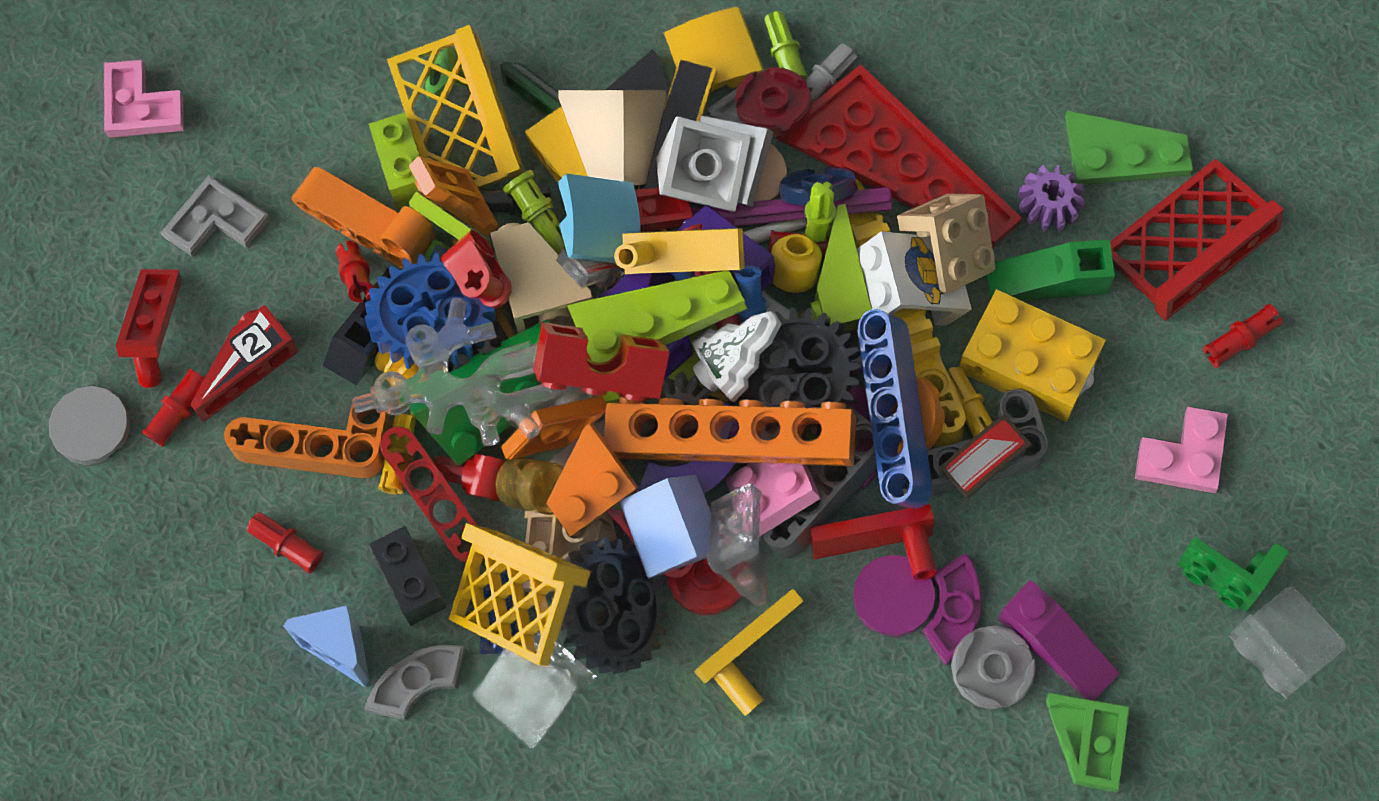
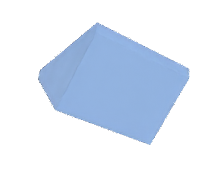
M697 475L664 479L620 501L648 579L725 552Z
M347 606L299 616L286 621L284 628L300 647L362 686H367L370 678L360 625Z

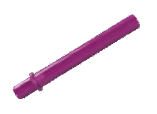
M885 187L857 190L853 195L833 203L836 210L838 205L846 204L848 215L889 211L892 208V197L890 189ZM781 199L754 201L753 207L737 204L735 212L710 207L735 227L806 219V205L788 204ZM703 207L691 208L692 215L696 214Z

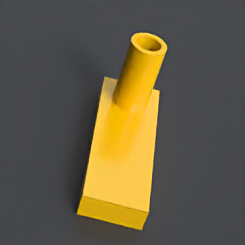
M742 228L624 233L622 234L623 245L616 249L614 255L617 265L625 269V274L744 269Z
M791 589L694 672L704 684L714 678L744 716H746L764 699L732 661L796 609L803 600L794 589Z

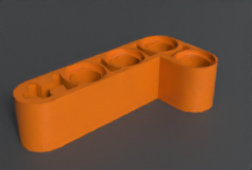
M313 167L291 197L292 201L304 212L337 231L342 229V234L367 249L375 248L372 252L401 269L403 268L404 258L408 259L412 265L417 264L418 255L422 254L425 256L431 242L434 239L437 240L431 223L416 210L404 206L397 213L319 167Z
M364 395L352 404L346 430L240 417L232 420L227 425L224 431V439L233 455L239 461L245 463L356 478H371L377 475L384 465L380 441L383 434L391 428V418L381 399L373 395ZM375 412L380 414L379 419L375 423L367 425L362 423L363 418L367 414ZM248 435H251L253 439H247ZM294 440L289 450L285 452L276 451L282 441ZM239 441H245L244 445H240ZM321 446H333L332 452L325 457L315 456L316 451ZM360 451H373L369 460L365 462L354 461Z

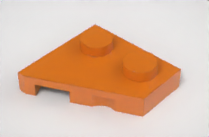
M418 156L409 165L416 179L415 185L425 197L485 236L490 237V233L495 232L499 228L496 219L467 169Z
M591 423L584 427L546 504L571 537L639 487L594 424Z

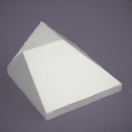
M675 117L656 158L659 193L735 212L751 135L682 117Z

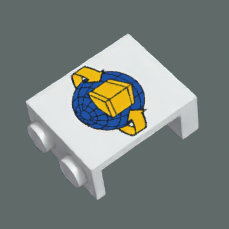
M881 231L857 248L872 309H880L892 315L902 308L931 310L934 324L940 326L949 325L972 310L965 285L949 293L940 292L931 236L918 237L913 234Z

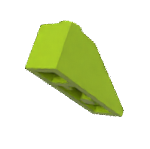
M846 204L837 206L815 302L810 303V308L816 314V321L821 314L826 313L831 318L830 326L839 321L844 326L843 332L858 329L860 318L865 312L871 310Z

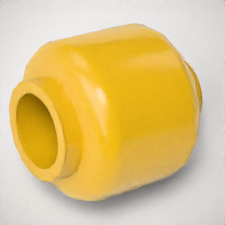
M792 234L779 239L773 245L771 251L775 263L772 283L777 288L790 293H801L812 289L819 278L822 260L820 247L813 240L800 234Z

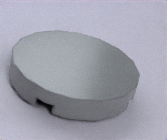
M95 386L77 388L64 395L54 406L48 422L49 437L58 452L71 462L83 465L98 464L110 459V455L125 445L130 432L129 413L120 398L108 389Z
M997 625L978 628L964 636L954 650L951 664L954 683L962 696L975 706L990 710L1009 707L1023 699L1033 685L1036 668L1034 659H1032L1029 651L1030 647L1025 639L1012 629Z

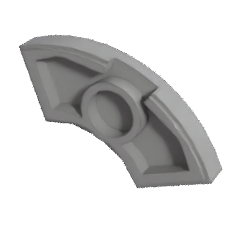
M437 645L415 651L414 654L404 658L384 672L373 687L364 710L369 713L406 720L412 706L425 694L440 688L456 689L466 650L465 647L459 645Z

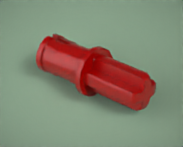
M262 512L256 513L248 522V533L274 549L275 556L281 557L283 555L303 568L308 574L314 572L324 557V552L317 550L298 537L297 531L294 528L286 529Z

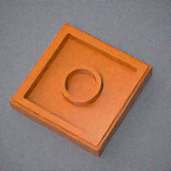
M603 396L535 410L501 446L506 459L512 460L567 447L580 437L584 427L591 423L594 424L606 412L605 400Z

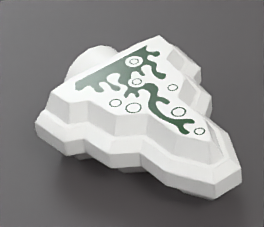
M769 311L754 315L740 326L728 323L717 331L709 328L696 337L693 345L700 361L693 366V371L701 383L714 392L720 388L732 402H735L748 388V378L759 367V355L772 344L781 326V322L776 314Z

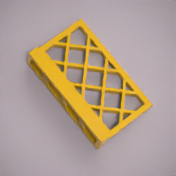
M471 25L457 29L456 34L387 59L420 156L460 167L447 160L456 140L473 147L474 150L465 169L476 179L474 182L478 189L508 178L514 179L526 172L478 33ZM455 45L459 58L453 71L450 72L435 65L440 51ZM430 55L428 61L422 59V57ZM411 61H417L425 65L417 85L403 79L400 65ZM461 68L464 71L466 79L461 76H458ZM432 69L449 76L440 97L423 89ZM456 80L468 85L471 92L464 108L447 100ZM407 87L414 90L411 97L409 96ZM420 93L438 101L429 121L416 116L414 106ZM474 103L478 114L471 112ZM444 104L462 112L453 132L435 125ZM468 116L481 121L483 131L477 144L459 136ZM419 123L426 125L423 134ZM432 129L450 137L441 157L428 152L426 146ZM486 139L488 141L490 150L483 147ZM480 151L494 158L498 172L485 177L471 172Z
M466 523L461 539L472 543L449 620L537 665L548 667L573 586L577 585L586 588L591 571L500 531ZM484 557L487 571L480 576L479 570ZM507 569L509 581L502 586L500 574ZM530 579L532 592L525 597L523 584ZM490 584L492 595L485 601L483 588ZM556 588L552 605L548 608L546 595ZM512 594L514 607L507 612L505 599ZM472 598L474 611L465 616L470 599ZM535 604L537 618L530 623L528 609ZM494 609L497 621L490 626L488 613ZM517 619L519 633L512 637L510 624ZM540 631L541 640L536 652L533 635Z

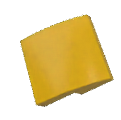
M739 7L713 12L664 32L676 67L681 58L717 68L711 92L725 85L731 89L738 87L748 74L757 71V74L765 72Z

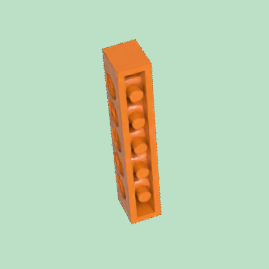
M624 397L619 398V403H606L604 440L618 459L854 466L856 416L852 409H846V404L824 402L821 403V408H805V404L802 402L783 401L780 402V407H764V402L742 400L739 402V406H723V401L702 399L699 400V405H683V400L662 398L659 399V404H643V402L629 400ZM648 420H657L658 428L656 432L650 437H642V425ZM691 420L698 421L697 433L690 438H681L680 431L682 426ZM728 422H738L739 431L737 435L731 439H722V427ZM773 422L780 424V433L775 439L769 441L761 439V431L765 425ZM807 425H821L822 432L816 440L811 442L802 440V431Z

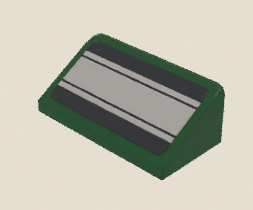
M503 62L500 65L503 84L547 117L561 107L559 92L520 63Z

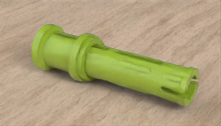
M532 170L522 173L503 187L504 192L512 195L523 212L521 217L524 222L532 223L542 238L581 279L588 272L576 259L568 258L559 225L560 222L552 211L554 207L550 197L545 198L533 180L535 175Z

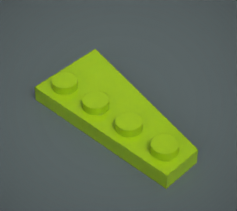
M729 270L567 305L576 327L583 328L589 339L587 352L591 361L598 363L608 361L616 355L620 347L622 334L659 339L667 345L747 309L745 301Z

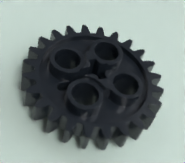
M791 308L789 319L787 320L778 311L775 312L781 322V326L772 344L759 355V367L748 378V388L740 395L739 399L764 402V407H780V403L772 404V394L776 389L786 387L787 395L784 401L802 402L805 404V408H821V403L824 402L857 404L858 400L850 392L851 389L863 388V384L854 378V375L863 372V366L852 362L861 356V351L858 348H848L854 342V337L850 333L841 335L844 326L839 321L830 326L831 318L826 313L821 314L816 321V314L811 308H807L803 318H801L800 313L795 308ZM817 344H824L825 351L822 357L814 361L809 360L811 348ZM778 348H785L783 360L778 364H770L772 352ZM798 367H802L807 373L798 374V381L789 376L797 374ZM828 368H833L831 374L823 375L821 373H816L817 371L827 370ZM774 373L779 375L764 380L765 374ZM820 383H826L827 391L824 397L816 401L811 400L813 387ZM769 423L765 425V431L773 435L780 427V424ZM807 425L802 431V440H805L807 429L809 428L819 437L822 431L821 425Z
M608 538L587 542L581 544L580 549L568 553L569 562L591 572L586 588L577 585L573 586L559 632L566 631L568 634L563 643L564 647L576 646L573 658L575 660L586 658V668L598 667L600 674L609 672L619 674L640 668L641 662L652 659L650 651L660 649L661 647L655 637L665 635L667 632L659 624V621L669 618L666 612L660 610V604L667 602L668 598L658 596L657 592L664 583L663 581L654 582L652 578L648 579L640 555L634 556L635 545L623 546L621 539L609 541ZM551 593L550 597L554 598L555 593Z

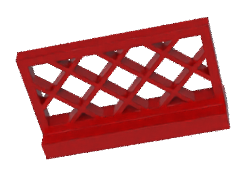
M1214 159L1110 241L1113 266L1155 304V311L1164 321H1167L1281 229L1284 209L1273 199L1269 203L1264 201L1221 162ZM1213 174H1216L1226 183V192L1203 191V182ZM1180 200L1198 201V214H1175V204ZM1203 201H1226V215H1203ZM1231 202H1248L1256 210L1248 216L1231 215ZM1153 222L1170 223L1169 237H1146V227ZM1174 223L1198 224L1197 238L1174 237ZM1202 225H1226V234L1220 239L1202 238ZM1123 245L1141 246L1140 260H1124L1116 251ZM1145 246L1169 247V261L1145 260ZM1174 247L1197 248V257L1191 262L1173 261ZM1145 270L1168 271V280L1155 289L1144 279Z

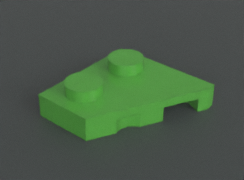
M1048 693L1046 704L1073 784L1117 792L1119 790L1129 707Z

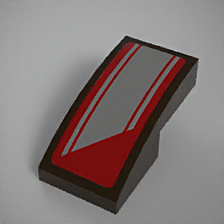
M1004 414L971 439L939 468L965 498L970 499L999 471L1004 472L1033 444Z

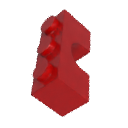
M542 322L533 371L537 380L542 382L543 386L555 390H565L567 386L581 387L584 392L596 396H605L607 391L623 393L622 396L624 398L639 402L646 401L647 397L660 399L670 352L662 340L622 334L620 347L616 355L608 361L598 363L586 358L589 339L583 328Z

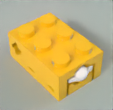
M996 289L962 355L959 368L963 369L966 376L1003 393L1012 389L1025 390L1033 396L1039 410L1067 422L1079 396L1089 389L1094 382V366L1106 340Z

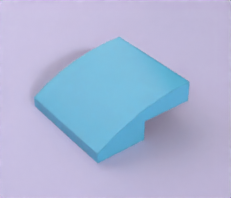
M566 173L558 184L567 216L559 225L568 258L616 263L614 255L616 249L623 245L622 234L641 232L639 209L633 182Z

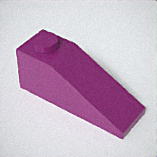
M1031 579L1002 609L998 621L1024 638L1030 650L1085 699L1095 701L1120 674L1066 611Z

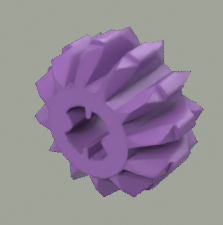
M1044 165L1039 168L1038 175L1029 173L1025 178L1026 185H1022L1018 192V197L1022 200L1019 204L1020 213H1029L1027 218L1029 225L1036 223L1038 220L1042 221L1041 229L1043 232L1048 230L1050 223H1053L1059 232L1064 229L1065 222L1075 223L1078 218L1077 212L1083 210L1085 204L1084 198L1080 197L1084 191L1083 184L1074 183L1076 177L1074 172L1065 176L1062 175L1060 165L1054 168L1053 173H1050ZM1048 195L1055 196V201L1048 200Z

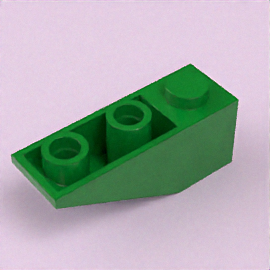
M1110 239L1069 242L994 262L995 270L987 274L990 300L996 289L1019 300L1108 294L1115 277Z

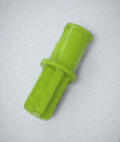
M776 11L766 15L764 20L773 44V48L770 50L771 56L776 58L780 68L790 69L806 80L808 76L798 52L800 44L792 39L784 13Z
M827 181L824 184L816 182L812 186L810 201L805 206V216L807 219L805 234L806 237L817 243L827 240L826 236H830V225L836 215V207L833 203L835 195L832 192L833 185Z

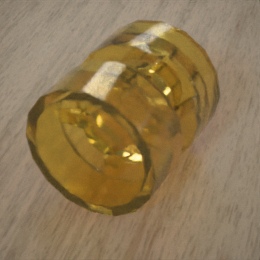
M525 457L509 459L498 471L496 479L497 495L500 501L507 507L552 515L554 513L546 503L564 467L558 463Z

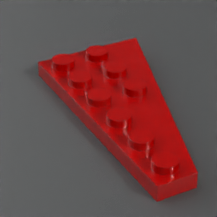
M861 64L812 103L809 118L799 129L787 135L777 136V140L830 167L851 170L854 172L856 180L874 189L889 188L892 198L912 208H916L946 194H983L988 213L992 248L1021 223V216Z

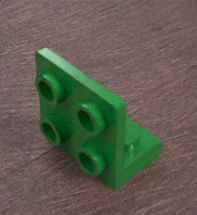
M1194 537L1177 565L1183 569V575L1192 583L1199 586L1206 584L1218 592V599L1226 606L1235 610L1241 608L1247 612L1290 551L1275 542L1267 553L1259 549L1246 569H1243L1200 539Z

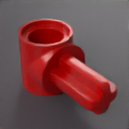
M474 454V456H471L467 461L458 466L452 458L440 455L435 456L433 463L447 482L460 484L467 495L479 498L486 497L492 501L500 502L510 462Z

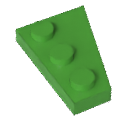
M1066 111L1065 120L1073 171L1076 176L1075 183L1087 185L1188 176L1193 171L1188 139L1185 134Z

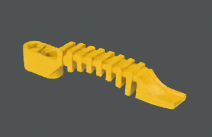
M856 180L857 190H864L862 183ZM877 212L848 215L856 249L881 231L890 232L887 222L883 223L882 215H879ZM902 308L893 315L907 323L916 376L928 379L938 389L941 398H938L940 408H944L945 419L942 432L934 447L938 448L961 442L966 416L940 356L941 345L938 338H933L932 336L933 325L930 319L925 317L926 310Z

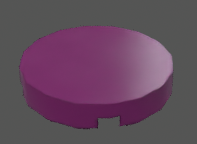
M888 555L876 558L863 567L855 580L853 604L856 614L863 624L875 633L878 632L895 638L913 634L926 623L934 607L935 590L931 578L915 580L908 557Z

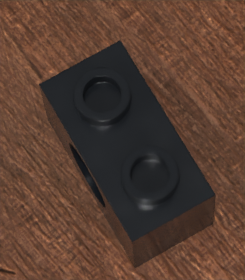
M406 526L369 544L410 626L447 608Z

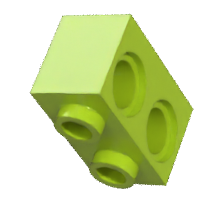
M404 112L368 124L395 208L409 205V201L415 192L420 193L415 185L416 179L409 167L419 156L406 113Z

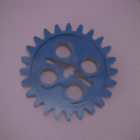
M439 253L434 254L431 262H426L425 257L419 254L417 264L414 265L404 258V269L398 270L393 266L388 267L390 279L382 276L377 277L379 289L370 288L369 290L371 301L365 302L367 311L365 319L372 342L378 343L381 354L390 353L391 362L396 363L404 357L407 369H410L418 361L421 363L422 371L428 369L430 362H435L438 369L443 370L444 360L450 359L454 365H459V354L463 353L472 358V344L484 347L483 334L492 335L491 322L496 321L495 308L484 305L479 298L472 299L465 296L452 274L441 262ZM461 317L459 320H452L453 318ZM417 333H425L424 335L416 336Z

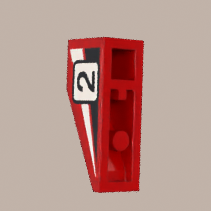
M265 305L258 310H251L244 314L238 324L232 328L190 405L202 422H205L299 352L293 339Z

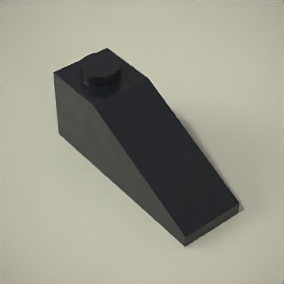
M389 268L383 273L382 277L391 278ZM378 281L375 283L373 288L379 289ZM366 297L363 298V303H359L332 337L323 363L324 367L356 386L374 364L375 357L379 352L378 343L372 342L366 324L365 316H367L365 302H368Z

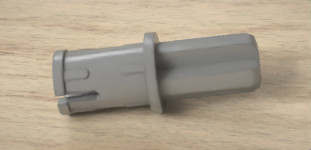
M844 43L840 44L820 65L812 67L813 73L805 80L808 89L811 91L812 103L819 99L829 88L831 89L835 86L837 79L856 61L857 55L850 46Z

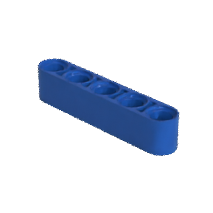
M871 309L860 318L858 337L880 490L882 496L891 503L909 508H920L931 497L932 482L909 329L903 319L880 309ZM886 324V331L881 337V330ZM892 362V369L886 376L887 367ZM898 402V408L892 415L893 405ZM903 440V449L902 452L898 455L897 448L900 442ZM907 480H909V489L904 495L903 487Z

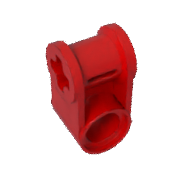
M470 230L441 256L444 266L452 274L465 296L472 299L479 298L484 305L491 308H498L509 299L512 290L510 279L497 261L490 244L478 232Z

